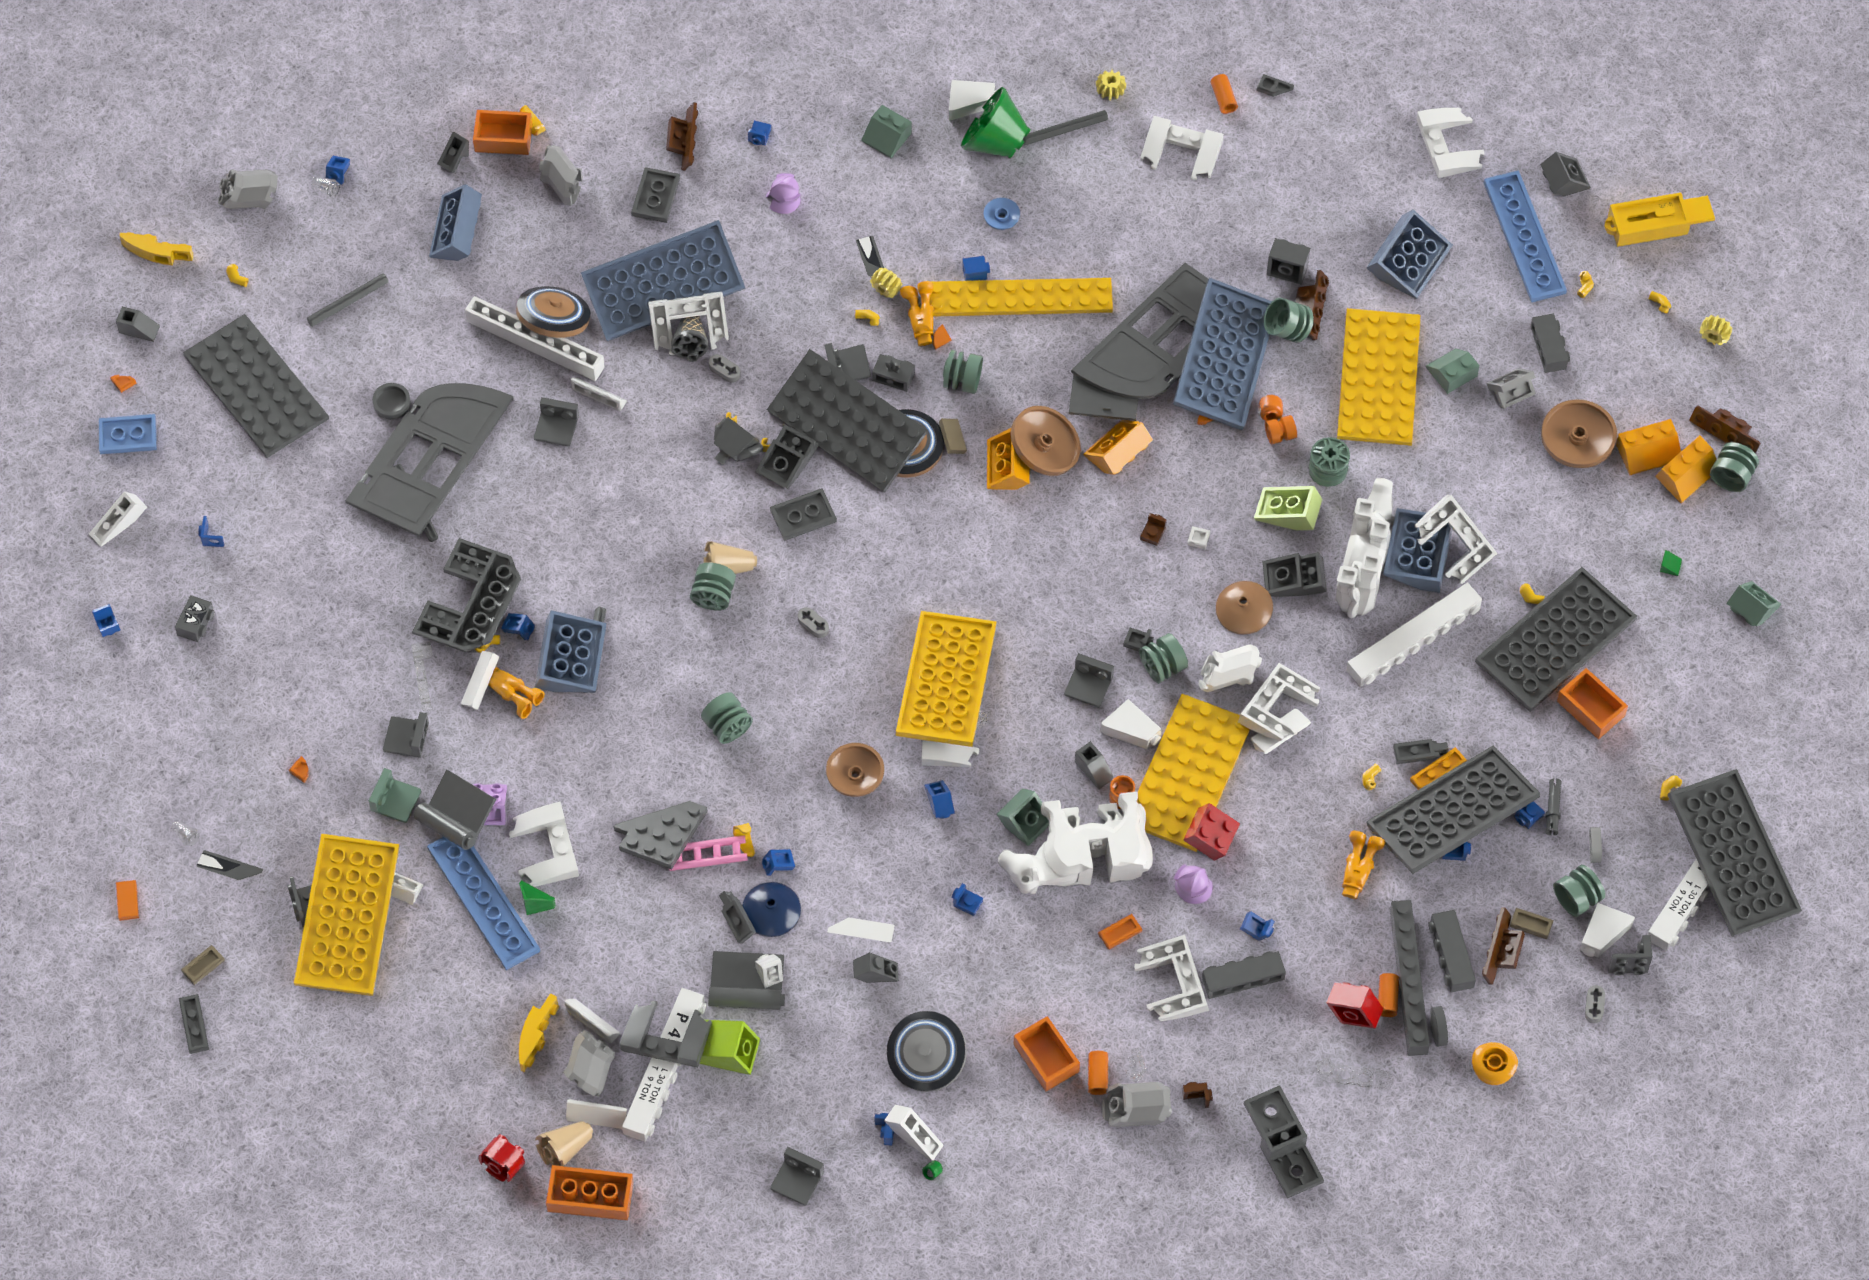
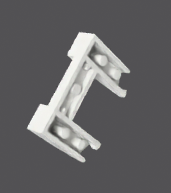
M1437 108L1417 112L1416 120L1438 178L1482 169L1479 158L1484 157V150L1449 153L1441 132L1442 129L1472 123V118L1463 115L1461 108Z
M1154 116L1140 160L1143 161L1145 157L1153 162L1151 168L1156 170L1165 143L1199 151L1191 180H1197L1196 174L1207 173L1208 178H1211L1223 143L1224 134L1207 129L1205 133L1172 125L1171 120Z
M722 291L707 293L702 296L648 302L655 350H658L660 346L669 349L670 355H675L671 351V341L673 338L670 320L706 315L711 349L717 348L715 343L723 337L729 340Z
M1446 495L1415 524V528L1419 527L1421 539H1418V543L1422 545L1447 523L1468 548V551L1443 575L1447 578H1450L1452 575L1460 579L1459 583L1463 584L1497 555V552L1453 496Z
M1278 663L1243 710L1238 723L1259 734L1283 741L1284 737L1289 734L1296 735L1298 729L1269 713L1270 708L1281 693L1317 707L1319 699H1314L1315 692H1319L1320 687Z
M927 740L922 741V765L971 767V763L968 760L972 754H979V748Z
M561 802L545 805L513 817V821L516 824L514 831L509 832L510 838L546 829L548 832L554 858L518 870L521 877L527 875L532 881L530 883L531 886L536 887L579 876Z
M1185 935L1137 950V953L1141 954L1142 957L1140 964L1135 963V971L1151 969L1171 963L1174 964L1183 993L1146 1005L1149 1011L1154 1009L1160 1015L1158 1018L1160 1022L1209 1011Z

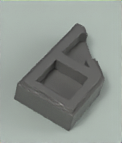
M1263 74L1256 91L1274 97L1292 91L1294 85Z

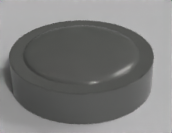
M398 383L381 385L376 389L372 398L375 412L380 417L388 420L401 418L407 413L411 405L408 390Z
M1442 1006L1431 1007L1430 1024L1435 1045L1437 1047L1447 1046L1448 1029Z

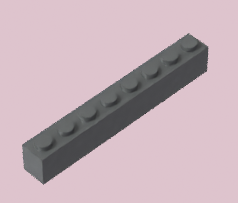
M1411 900L1392 901L1390 918L1397 974L1399 976L1407 1055H1428L1430 1044Z

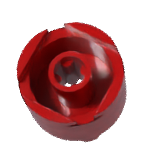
M502 1134L494 1137L478 1156L480 1164L485 1163L487 1166L485 1170L501 1182L507 1180V1183L510 1182L525 1164L524 1150L518 1145H512Z

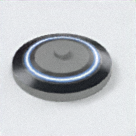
M919 1011L903 1018L892 1030L887 1043V1060L894 1076L905 1086L923 1092L940 1090L951 1084L960 1075L967 1056L966 1041L958 1025L947 1016L933 1011Z

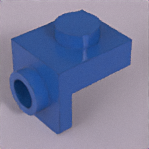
M110 604L92 611L102 637L113 635L115 632L120 631Z
M1249 911L1244 918L1240 930L1260 941L1271 936L1274 931L1273 925L1275 921L1273 919L1266 921L1252 911Z

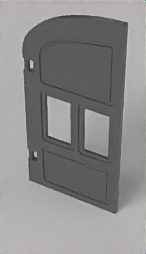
M1184 263L1071 370V373L1101 390L1126 398L1150 399L1163 394L1181 377L1190 342L1175 357L1159 347L1158 344L1182 321L1193 328L1195 327L1208 278L1187 263ZM1158 302L1172 312L1173 315L1147 338L1132 326ZM1170 375L1172 378L1166 382L1165 379Z
M466 383L441 384L425 390L416 398L410 410L407 411L345 502L419 537L514 397L496 389ZM420 408L417 414L414 415L413 412L415 411V409ZM416 435L432 442V445L410 475L393 467V464L412 437ZM445 448L462 457L439 488L422 480V478L442 449ZM371 477V480L368 482V484H365L364 482L367 480V478Z

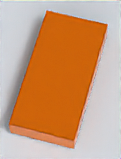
M136 880L116 882L119 921L139 918Z
M1130 914L1099 931L1098 935L1108 950L1142 932V928L1133 914Z

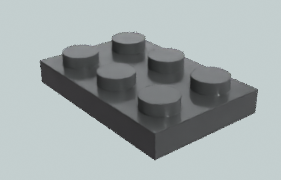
M645 167L631 216L667 223L679 185L680 174Z
M823 488L770 507L771 514L784 541L837 522V518Z

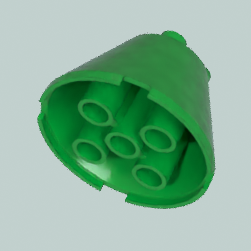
M1000 87L982 107L984 112L979 119L975 117L963 137L961 146L965 150L1005 156L1010 159L1016 152L1015 149L1019 150L1023 146L1025 141L1022 139L1029 134L1031 129L1026 125L1007 90Z

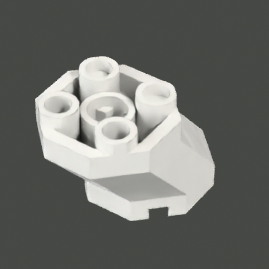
M1249 644L1224 653L1213 651V656L1209 655L1201 670L1200 675L1204 677L1203 681L1199 679V687L1205 692H1211L1236 683L1242 686L1245 684L1250 685L1254 678L1253 673L1255 669L1259 668L1262 662V657H1259L1260 652L1258 648Z

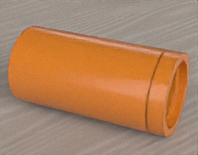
M1225 74L1214 76L1210 83L1221 113L1228 114L1237 110L1238 104L1228 76Z
M1383 973L1379 976L1378 1001L1384 1008L1381 1014L1382 1017L1397 1016L1399 976L1393 973Z
M1099 1050L1091 1051L1088 1054V1093L1092 1095H1105L1108 1089V1053Z

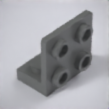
M832 343L824 345L828 362L851 378L858 381L871 377L864 344L842 350L834 349Z
M541 397V414L534 434V440L570 447L579 418L578 404Z
M1078 653L1075 659V669L1064 695L1099 708L1113 679L1114 666Z
M419 712L418 719L415 720L392 716L383 751L421 758L429 726L427 713Z
M289 877L291 884L287 886L297 922L301 921L302 927H304L312 885L296 889L294 877Z
M1642 935L1641 942L1637 944L1635 954H1612L1608 973H1613L1617 976L1624 975L1625 973H1633L1634 975L1648 973L1653 957L1651 935Z
M787 1147L784 1152V1162L770 1189L806 1206L824 1174V1163Z

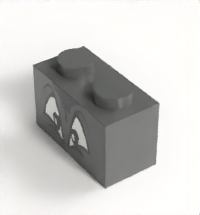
M190 595L175 625L177 636L199 642L200 638L204 637L208 621H212L215 614L212 602Z

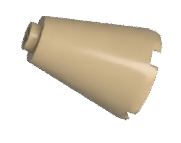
M707 541L704 551H708V553L704 557V563L724 565L733 570L735 574L752 571L757 566V556L752 551L712 541Z
M580 1121L548 1131L535 1138V1141H539L536 1148L546 1165L565 1166L592 1138L593 1129L589 1123Z

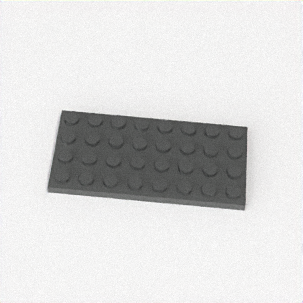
M246 314L183 352L184 357L266 458L329 419V415Z
M811 349L808 350L766 409L796 431L817 441L820 448L883 492H886L928 433L927 429Z
M1581 567L1475 659V662L1531 712L1637 620V615L1588 571Z
M1493 745L1369 819L1367 826L1377 837L1385 840L1386 847L1414 874L1540 798V792Z
M1737 769L1667 794L1732 937L1793 916L1802 911Z

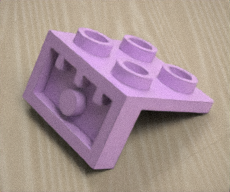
M499 783L492 785L473 784L497 799L484 825H506L505 801L507 785Z

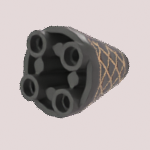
M700 316L681 318L671 341L672 353L691 362L697 361L708 350V339Z

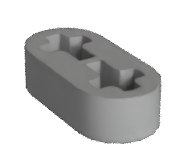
M719 354L710 357L709 368L712 372L728 382H736L740 379L741 372L738 365ZM719 361L721 362V366H720L719 364H717L716 366H714V362H715V363H718ZM729 371H735L736 374L729 375Z
M805 607L799 610L798 622L817 638L827 636L829 625L825 619L811 608ZM803 615H810V620L808 618L803 619ZM817 626H818V627L824 626V630L822 631V630L820 629V630L817 631Z
M1590 827L1589 830L1591 863H1601L1602 860L1600 827Z
M1591 986L1586 995L1585 1018L1590 1023L1600 1022L1604 1014L1605 991L1601 986ZM1594 992H1598L1599 995L1597 1002L1594 1001ZM1593 1007H1596V1017L1592 1015Z

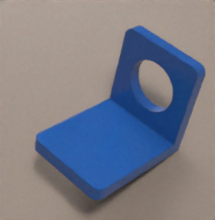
M203 516L202 525H199L198 529L202 545L224 547L223 536L207 535L209 523L207 516ZM209 540H217V541H219V542H218V543H213V542H210Z

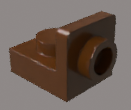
M1149 513L1140 540L1158 546L1166 529L1167 519L1159 514Z

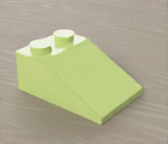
M1315 486L1265 487L1262 490L1254 519L1292 530H1314L1322 498Z

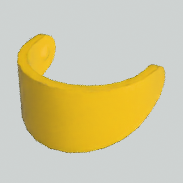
M527 105L521 107L520 112H531L532 134L534 136L546 131L544 125Z
M749 823L734 826L733 835L734 837L745 835L746 843L740 844V849L743 853H747V857H753L755 850L751 840V827Z

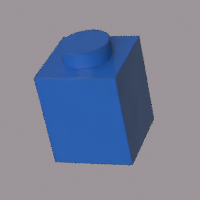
M984 256L962 259L965 281L987 280V273H990L989 262L985 261Z

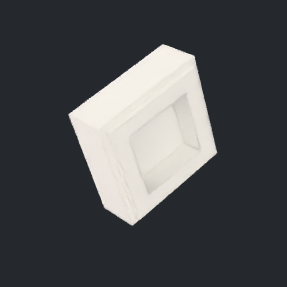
M1192 526L1187 545L1206 550L1211 531Z

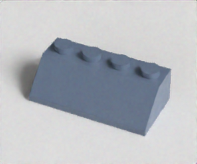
M464 184L442 195L429 254L430 258L459 261L469 256L475 225L478 220V211L481 206V193Z

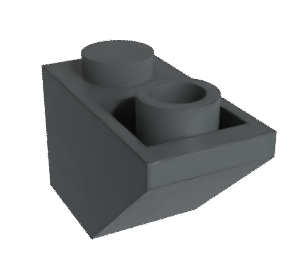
M123 306L116 319V325L120 334L154 342L160 328L158 323L141 311Z
M1091 741L1075 752V763L1098 789H1101L1114 779L1105 758Z
M870 952L853 960V974L857 980L866 983L899 981L898 963Z

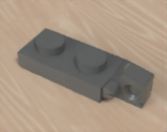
M1432 739L1393 744L1396 764L1434 760L1439 758V755L1446 754L1449 750L1447 742L1437 743V741H1432Z
M723 891L719 895L724 904L721 912L737 942L743 944L756 931L740 900L731 891Z

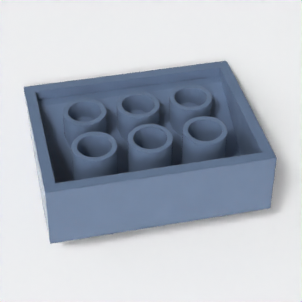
M1412 209L1401 216L1367 266V269L1379 280L1417 299L1453 244Z
M1397 508L1383 575L1419 590L1440 593L1453 529L1447 523L1424 544L1420 545L1418 543V539H1421L1419 527L1415 528V524L1426 512Z
M551 610L545 623L535 688L552 692L595 693L607 623Z

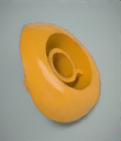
M1489 1042L1478 1046L1474 1050L1472 1066L1475 1074L1482 1082L1489 1085H1501L1515 1074L1518 1059L1516 1054L1506 1045L1498 1042Z

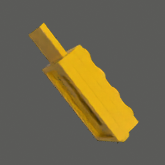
M1679 192L1611 204L1604 227L1608 234L1614 235L1616 245L1619 247L1688 235L1690 225L1715 221V216L1708 195L1683 200L1682 193Z

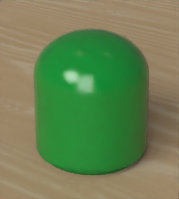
M936 1160L930 1161L922 1169L924 1177L928 1180H934L943 1171L941 1163ZM928 1169L932 1172V1177L928 1176Z

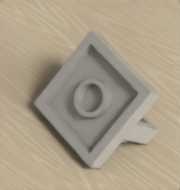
M1518 368L1486 383L1489 390L1495 391L1500 407L1503 409L1536 394L1531 381L1536 377L1531 370Z

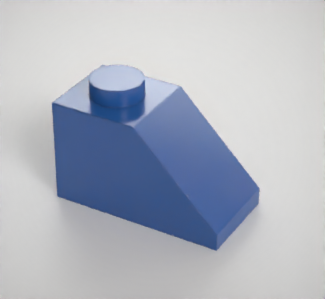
M943 780L924 785L932 812L936 818L944 819L950 817L951 814H955L951 792Z

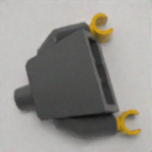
M727 412L726 418L715 426L714 444L721 450L714 459L722 465L725 464L729 457L738 462L762 451L767 452L770 444L765 445L768 441L767 438H763L761 443H759L757 438L737 424V416L731 418L730 412Z

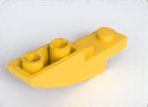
M120 232L119 234L122 246L143 259L173 266L174 260H193L194 255L190 245L170 244L168 242L159 243L157 237L151 234L141 235L132 232Z
M551 993L540 1009L535 1006L532 1007L524 1023L519 1042V1064L522 1072H525L527 1067L530 1068L535 1061L534 1056L537 1051L540 1052L544 1048L546 1041H544L543 1032L548 1027V1020L551 1015L554 1016L559 1009L557 996Z

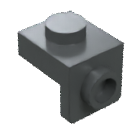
M1130 627L1123 647L1139 652L1140 648L1153 642L1152 630L1148 629L1146 633Z

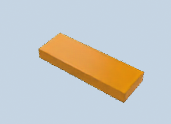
M1455 747L1410 777V781L1419 790L1468 760Z

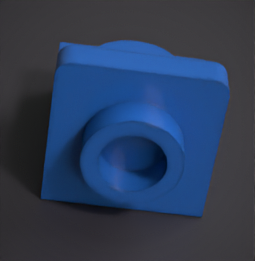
M754 120L752 128L748 131V142L754 145L766 146L772 125Z
M333 155L326 165V182L342 185L344 183V174L350 166V159Z
M508 613L501 629L504 633L519 634L524 640L528 641L535 628V624L527 615Z
M1533 801L1516 811L1514 817L1521 826L1529 829L1545 815V811Z
M1465 842L1442 856V859L1466 861L1467 854H1471V843Z
M791 849L768 851L762 859V866L767 876H771L774 871L793 870L795 868Z
M963 883L952 894L953 906L972 916L976 914L983 902V897L967 890L966 885Z
M889 1113L875 1114V1125L882 1126L880 1138H884V1145L892 1146L894 1131L884 1121Z

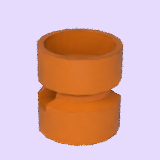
M1292 415L1281 417L1279 421L1277 419L1265 421V431L1271 445L1280 443L1283 439L1288 441L1297 438V428Z
M1120 775L1111 781L1109 800L1110 803H1117V809H1121L1118 804L1119 794L1135 792V783L1130 777Z

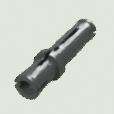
M1554 778L1549 780L1548 811L1545 814L1547 819L1546 834L1552 835L1553 830V836L1558 834V822L1561 819L1559 808L1562 781L1557 778L1556 785Z

